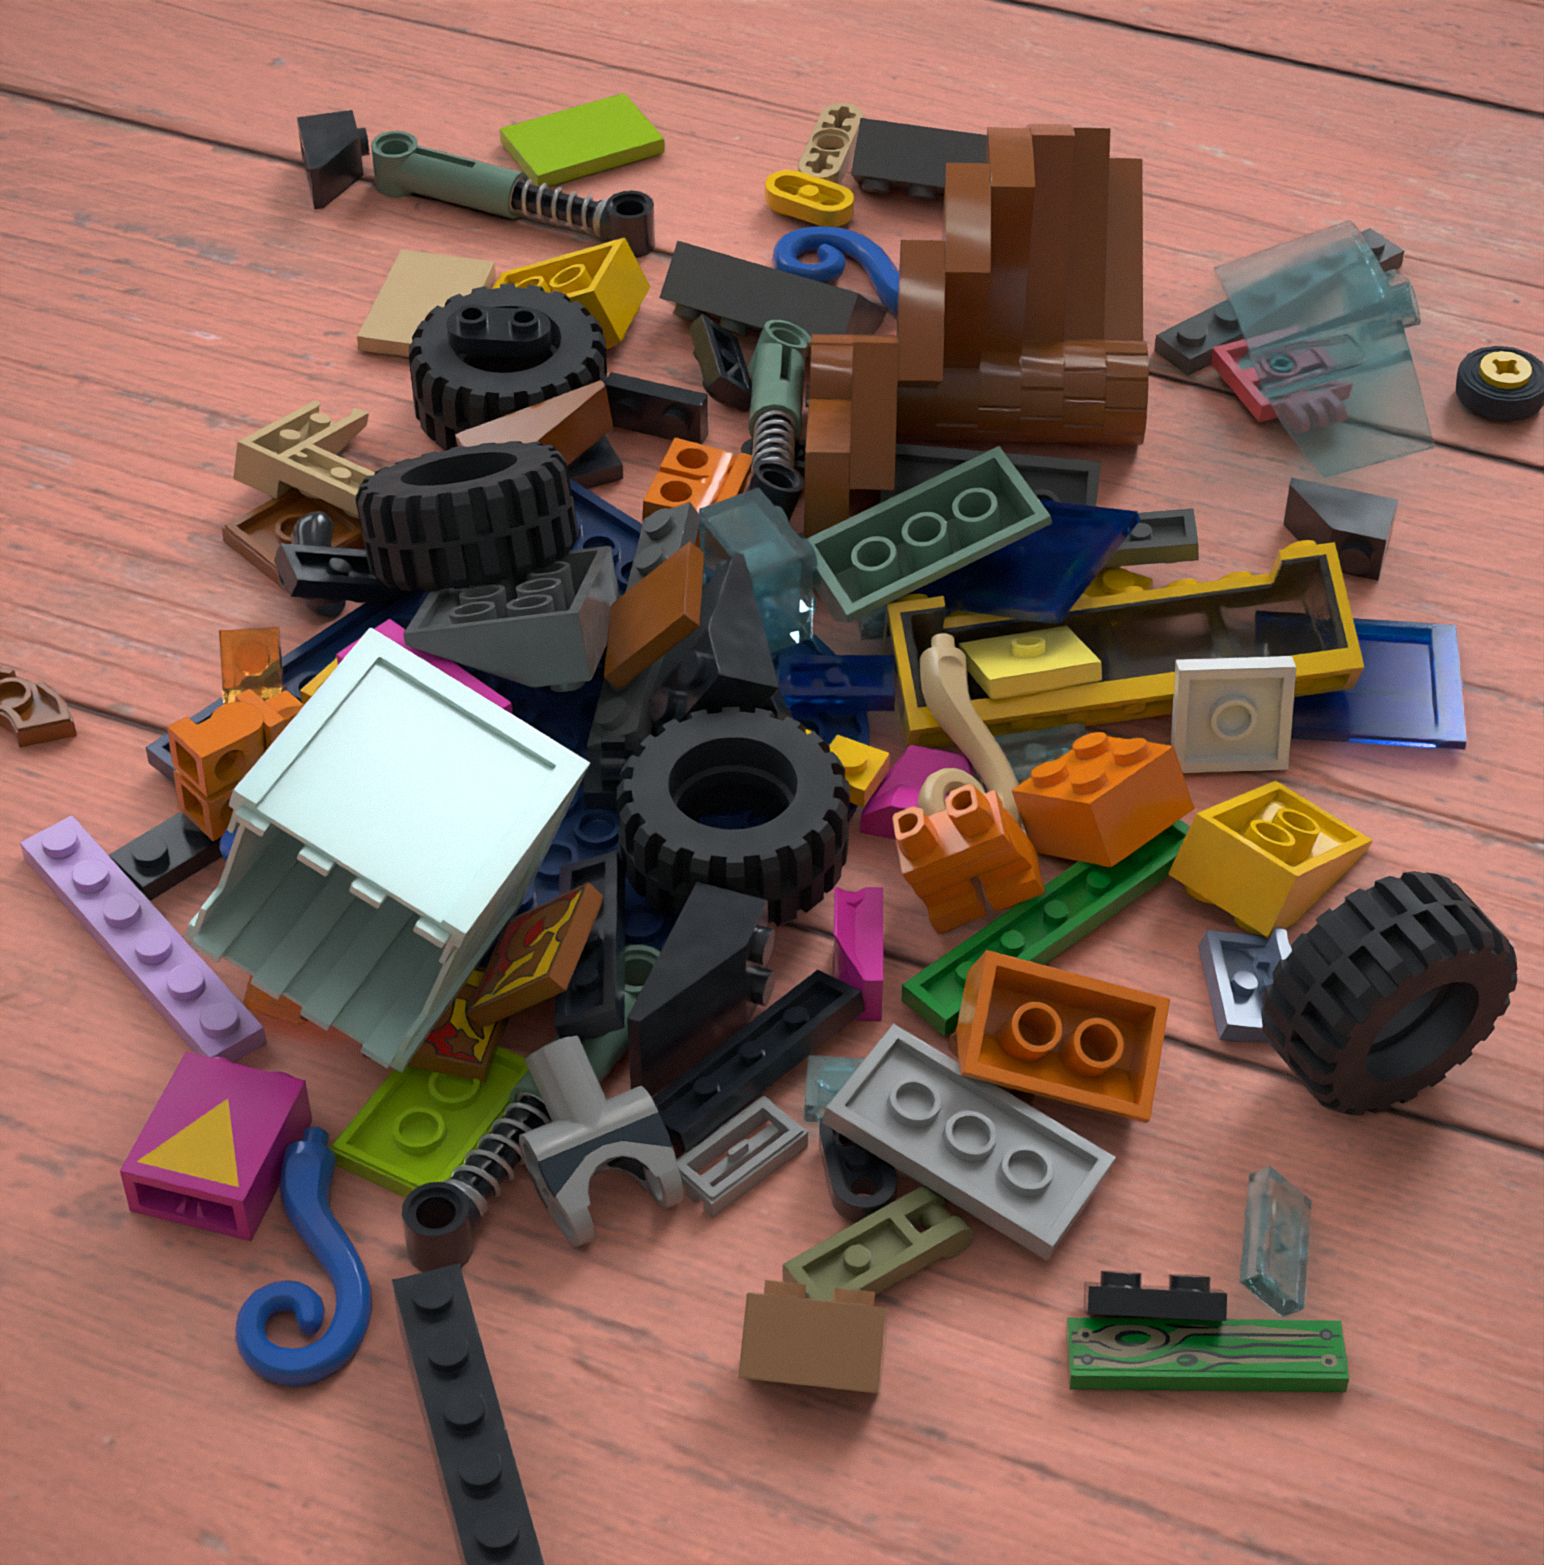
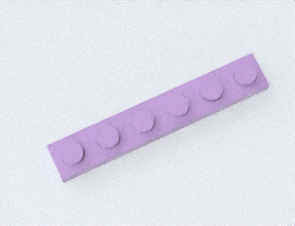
M73 816L20 842L23 857L195 1054L207 1057H223L235 1062L267 1044L264 1027Z

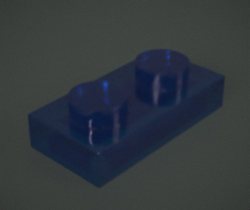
M779 655V691L791 712L895 711L893 655Z

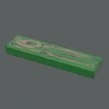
M1067 1317L1066 1345L1069 1389L1277 1392L1347 1391L1349 1372L1341 1320L1227 1319L1226 1321L1162 1318Z

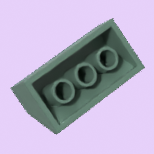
M998 446L801 541L800 545L812 586L828 611L837 622H851L1052 524V519L1004 451Z

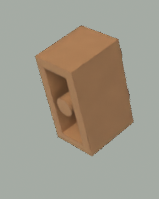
M765 1280L764 1293H747L738 1378L879 1393L881 1391L889 1307L874 1306L875 1292L834 1288L833 1301L805 1298L806 1284Z

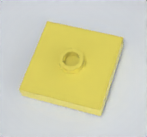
M1068 626L959 643V649L966 656L967 671L992 700L1098 683L1102 680L1101 661Z

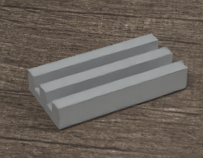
M763 1095L687 1153L676 1159L682 1184L686 1187V1195L694 1202L700 1199L703 1202L704 1211L712 1218L808 1147V1132ZM767 1120L771 1122L769 1126L750 1140H742ZM731 1148L728 1151L727 1157L703 1175L697 1174L698 1171Z

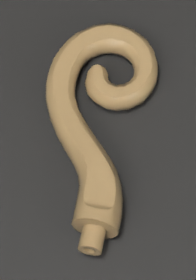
M946 633L937 634L931 639V648L924 651L920 657V677L926 705L937 723L970 760L981 776L987 791L995 790L1002 800L1003 808L1007 809L1021 827L1022 816L1011 791L1019 784L1003 751L971 703L968 692L966 656L960 649L955 647L953 636ZM943 768L927 777L919 791L918 808H922L927 816L945 810V795H949L952 790L969 783L973 784L982 794H985L982 785L964 770Z

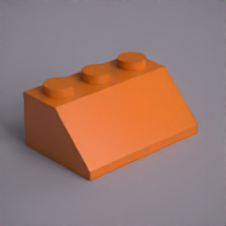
M986 950L967 972L956 1029L960 1075L1147 1123L1151 1118L1171 998Z

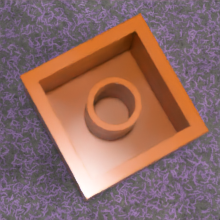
M1103 732L1090 733L1078 738L1073 743L1072 750L1057 760L1038 765L1031 771L1030 778L1011 790L1016 806L1022 816V823L1027 837L1036 848L1037 853L1107 867H1113L1195 809L1174 746L1147 742L1144 738L1123 739L1109 737Z

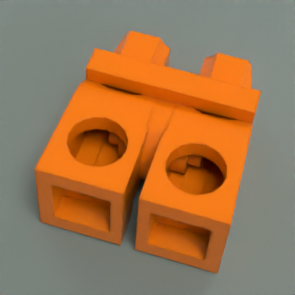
M674 438L660 466V472H657L643 500L642 524L644 518L649 517L657 510L671 509L691 502L701 516L695 542L696 547L709 545L710 553L725 556L731 541L757 547L762 535L745 527L736 516V509L747 485L748 476L751 473L752 455L739 452L736 457L724 450Z
M248 689L236 695L235 702L224 704L217 708L211 718L196 725L186 716L167 726L172 765L177 769L173 772L179 810L212 841L222 837L229 825L234 809L228 806L234 788L304 707L289 691L284 690L263 701L251 689Z
M969 783L950 792L949 796L945 799V810L927 816L922 808L912 806L894 814L892 819L901 873L907 883L912 886L918 898L922 899L926 905L929 921L938 935L987 916L981 883L984 886L986 899L995 912L1045 893L1036 848L1007 809L1003 808L1002 800L995 790L982 794L973 784Z

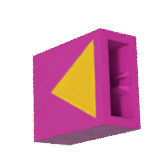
M185 1052L120 1169L129 1210L252 1241L280 1186L281 1167L286 1147L293 1142L301 1141L304 1129L308 1128L312 1122L306 1080L294 1078L292 1075L282 1071L269 1072L236 1064L223 1057H207Z

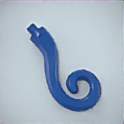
M816 226L792 231L781 237L774 246L772 262L775 269L825 284L838 279L843 274L846 265L843 254L855 259L868 274L882 304L892 314L897 316L899 271L884 250L866 236L848 229ZM818 250V264H805L797 260L805 252Z
M319 1127L304 1129L301 1141L293 1142L286 1147L281 1167L280 1193L289 1222L321 1263L332 1281L336 1293V1309L332 1323L318 1341L306 1347L289 1349L279 1347L269 1341L266 1335V1323L272 1316L278 1313H293L296 1316L300 1331L306 1335L317 1333L323 1324L325 1308L322 1298L311 1287L291 1280L273 1282L255 1290L243 1303L236 1321L235 1340L239 1354L249 1369L264 1380L280 1386L299 1387L315 1384L337 1373L357 1352L364 1339L371 1318L372 1289L365 1266L355 1246L336 1220L330 1208V1188L337 1158L334 1152L327 1147L329 1134Z

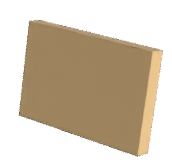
M401 249L357 335L358 350L409 358V345L412 342V335L421 321H425L424 319L427 314L437 305L444 307L448 298L459 293L462 296L471 294L474 288L486 286L487 289H490L496 276L495 262Z

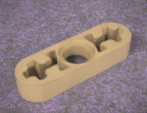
M833 103L826 106L822 110L800 158L798 171L841 185L855 153L860 118H863L862 110L850 103Z

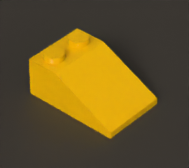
M625 237L502 272L492 289L500 288V284H515L516 288H527L529 284L541 286L548 293L556 290L566 294L570 298L571 303L578 301L599 322L603 329V337L606 339V349L616 346L624 339L625 332L634 316L640 311V305L651 288Z
M1275 780L1196 813L1168 874L1183 883L1187 893L1195 899L1209 904H1216L1233 915L1236 924L1245 931L1255 935H1264L1268 938L1278 926L1286 929L1295 924L1368 851L1373 840Z

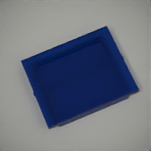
M1040 500L1051 515L1052 524L906 595L924 594L928 598L943 596L946 609L1059 624L1139 523V513L1132 510Z
M1255 612V657H1282L1323 651L1309 615ZM1312 616L1314 622H1323L1322 616ZM1329 617L1341 648H1348L1341 617ZM1353 618L1364 663V669L1355 687L1347 690L1294 697L1291 739L1465 750L1467 738L1462 693L1464 685L1461 681L1457 627L1455 624Z

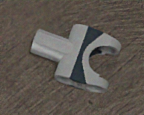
M578 1036L565 1037L554 1041L525 1058V1062L552 1122L519 1135L521 1153L541 1201L564 1237L573 1246L579 1247L595 1239L594 1225L587 1207L591 1205L588 1194L589 1181L598 1172L613 1169L628 1173L638 1180L644 1190L649 1189L653 1199L663 1210L682 1203V1180L671 1140L651 1096L644 1087L638 1086L606 1099Z

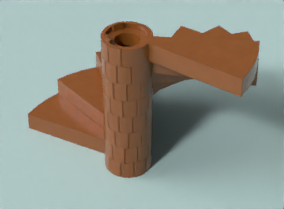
M1027 124L1026 128L987 127L986 163H946L942 240H901L896 336L812 334L811 342H807V355H811L810 384H806V407H809L805 449L804 540L849 519L850 489L894 490L896 440L1096 445L1143 444L1147 422L1149 389L1147 342L1143 341L1142 158H1110L1111 128H1075L1071 124ZM804 559L803 576H809V572Z

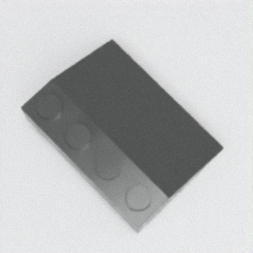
M611 546L572 550L564 558L555 559L552 565L543 569L537 568L531 570L529 574L517 578L513 576L501 579V582L471 585L470 588L456 590L454 588H445L440 591H430L403 633L405 645L532 688L550 686L551 690L555 692H566L581 688L586 684L585 681H591L608 640L611 604L620 598Z

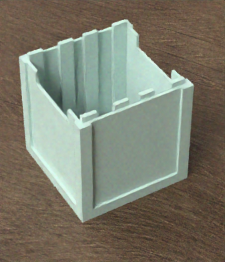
M370 627L234 788L228 804L234 810L227 831L233 834L237 829L219 885L188 924L184 938L191 942V947L218 963L223 957L253 976L250 984L274 999L278 1000L281 995H284L303 1007L300 1015L327 1031L332 1025L363 1045L360 1052L385 1068L391 1066L402 1073L499 938L506 922L514 917L523 904L590 762Z

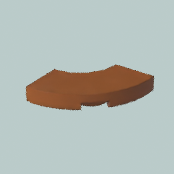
M0 667V726L14 735L19 747L77 736L69 707L52 687L41 681L36 684L16 676L15 670Z

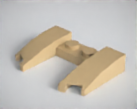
M314 400L237 442L233 479L276 499L289 489L295 487L307 497L324 500L343 509L347 515L359 518L355 500L357 491L363 480L367 476L374 475L375 472L339 457L337 454L367 426L369 412L353 408L351 415L338 422H333L328 415L319 413L321 402Z

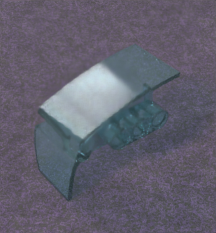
M1351 220L1214 267L1216 278L1220 282L1234 312L1249 350V358L1268 401L1284 428L1324 478L1435 448L1404 330L1421 324L1419 307L1413 286L1409 279L1395 269L1383 272L1368 242Z

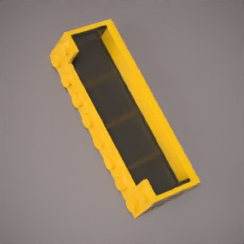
M1311 540L1294 542L1279 550L1272 569L1267 574L1252 575L1248 571H1237L1223 576L1220 580L1198 583L1195 579L1187 578L1173 581L1165 588L1143 590L1139 586H1128L1120 588L1107 596L1089 598L1086 594L1078 593L1064 596L1056 603L1034 605L1030 601H1019L1006 605L1002 610L980 613L976 609H961L952 612L947 618H945L946 607L943 596L928 598L924 594H910L897 599L895 603L887 604L881 646L906 749L910 745L925 748L956 745L932 716L922 693L920 657L924 651L931 648L932 637L941 633L953 636L955 647L959 649V643L1068 626L1101 661L1102 680L1098 683L1070 686L992 700L967 671L968 692L971 703L994 739L1172 714L1176 660L1292 656L1296 665L1294 697L1353 689L1364 669L1335 542L1316 545V542Z

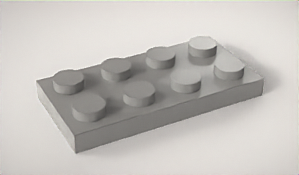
M894 1023L828 1104L822 1123L1046 1261L1051 1257L1110 1173L1116 1159L1115 1156L997 1085L961 1076L957 1061Z

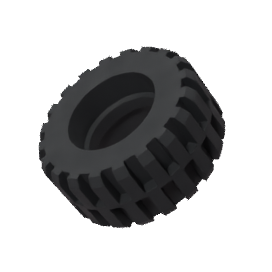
M500 284V288L487 289L486 286L472 289L471 294L462 296L459 293L447 299L444 307L437 305L427 314L424 319L425 321H421L412 335V342L409 345V364L416 418L420 421V426L426 435L433 441H436V444L445 451L458 447L455 436L457 433L602 380L604 383L607 379L606 339L603 337V329L599 322L578 301L571 303L570 298L566 294L556 290L548 293L541 286L528 284L527 288H516L515 284ZM470 304L512 309L528 307L545 314L549 318L552 342L546 352L531 358L465 355L456 352L449 346L446 322L453 312Z
M508 441L497 444L489 442L466 447V445L453 447L451 450L441 452L434 451L422 454L421 457L414 459L408 458L396 462L394 466L383 467L375 471L374 475L367 476L362 484H360L355 498L369 570L385 586L390 588L399 587L405 591H414L416 589L440 591L445 588H454L456 590L470 588L471 585L501 582V579L513 576L517 578L529 574L531 570L543 569L552 565L555 559H562L567 556L569 551L573 549L579 535L566 459L555 447L551 445L544 446L540 442L522 443V441Z
M722 707L721 713L708 714L707 710L704 709L690 713L687 717L688 720L681 723L674 719L662 725L657 730L656 738L649 735L634 749V756L632 755L625 762L621 770L620 784L617 786L619 855L626 868L628 882L635 892L642 897L646 896L647 904L664 916L669 912L673 913L674 920L677 921L696 882H701L768 900V923L775 922L777 927L796 919L798 910L802 909L807 913L824 900V893L830 892L841 877L842 867L847 861L849 839V782L845 779V768L839 757L832 751L830 752V746L814 731L807 735L806 728L800 722L789 717L782 721L776 719L772 711L758 708L755 709V713L740 712L739 707ZM723 809L752 810L773 818V820L765 824L739 830L718 829L694 821V819L701 815Z
M1418 871L1403 872L1400 878L1387 876L1376 880L1374 886L1367 890L1359 888L1346 896L1345 902L1332 911L1329 908L1316 919L1317 924L1307 934L1301 933L1291 944L1292 951L1288 957L1280 959L1273 970V984L1267 985L1265 988L1261 1013L1263 1032L1267 1036V1041L1322 1106L1329 1110L1349 1115H1364L1366 1111L1378 1113L1389 1110L1391 1104L1395 1102L1403 1104L1417 1097L1418 1092L1428 1085L1433 1087L1446 1078L1445 1074L1457 1064L1461 1066L1473 1054L1471 1050L1480 1041H1485L1495 1029L1494 1022L1498 1016L1505 1014L1511 1003L1509 993L1516 989L1518 980L1516 954L1514 947L1509 943L1505 935L1457 883H1453L1450 878L1439 874Z

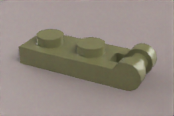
M923 1185L783 1264L782 1280L784 1282L806 1284L805 1298L833 1301L834 1288L872 1291L877 1295L941 1257L950 1259L958 1256L972 1242L974 1231L962 1217L951 1216L946 1211V1199ZM914 1225L917 1227H926L928 1230L920 1234L915 1229Z

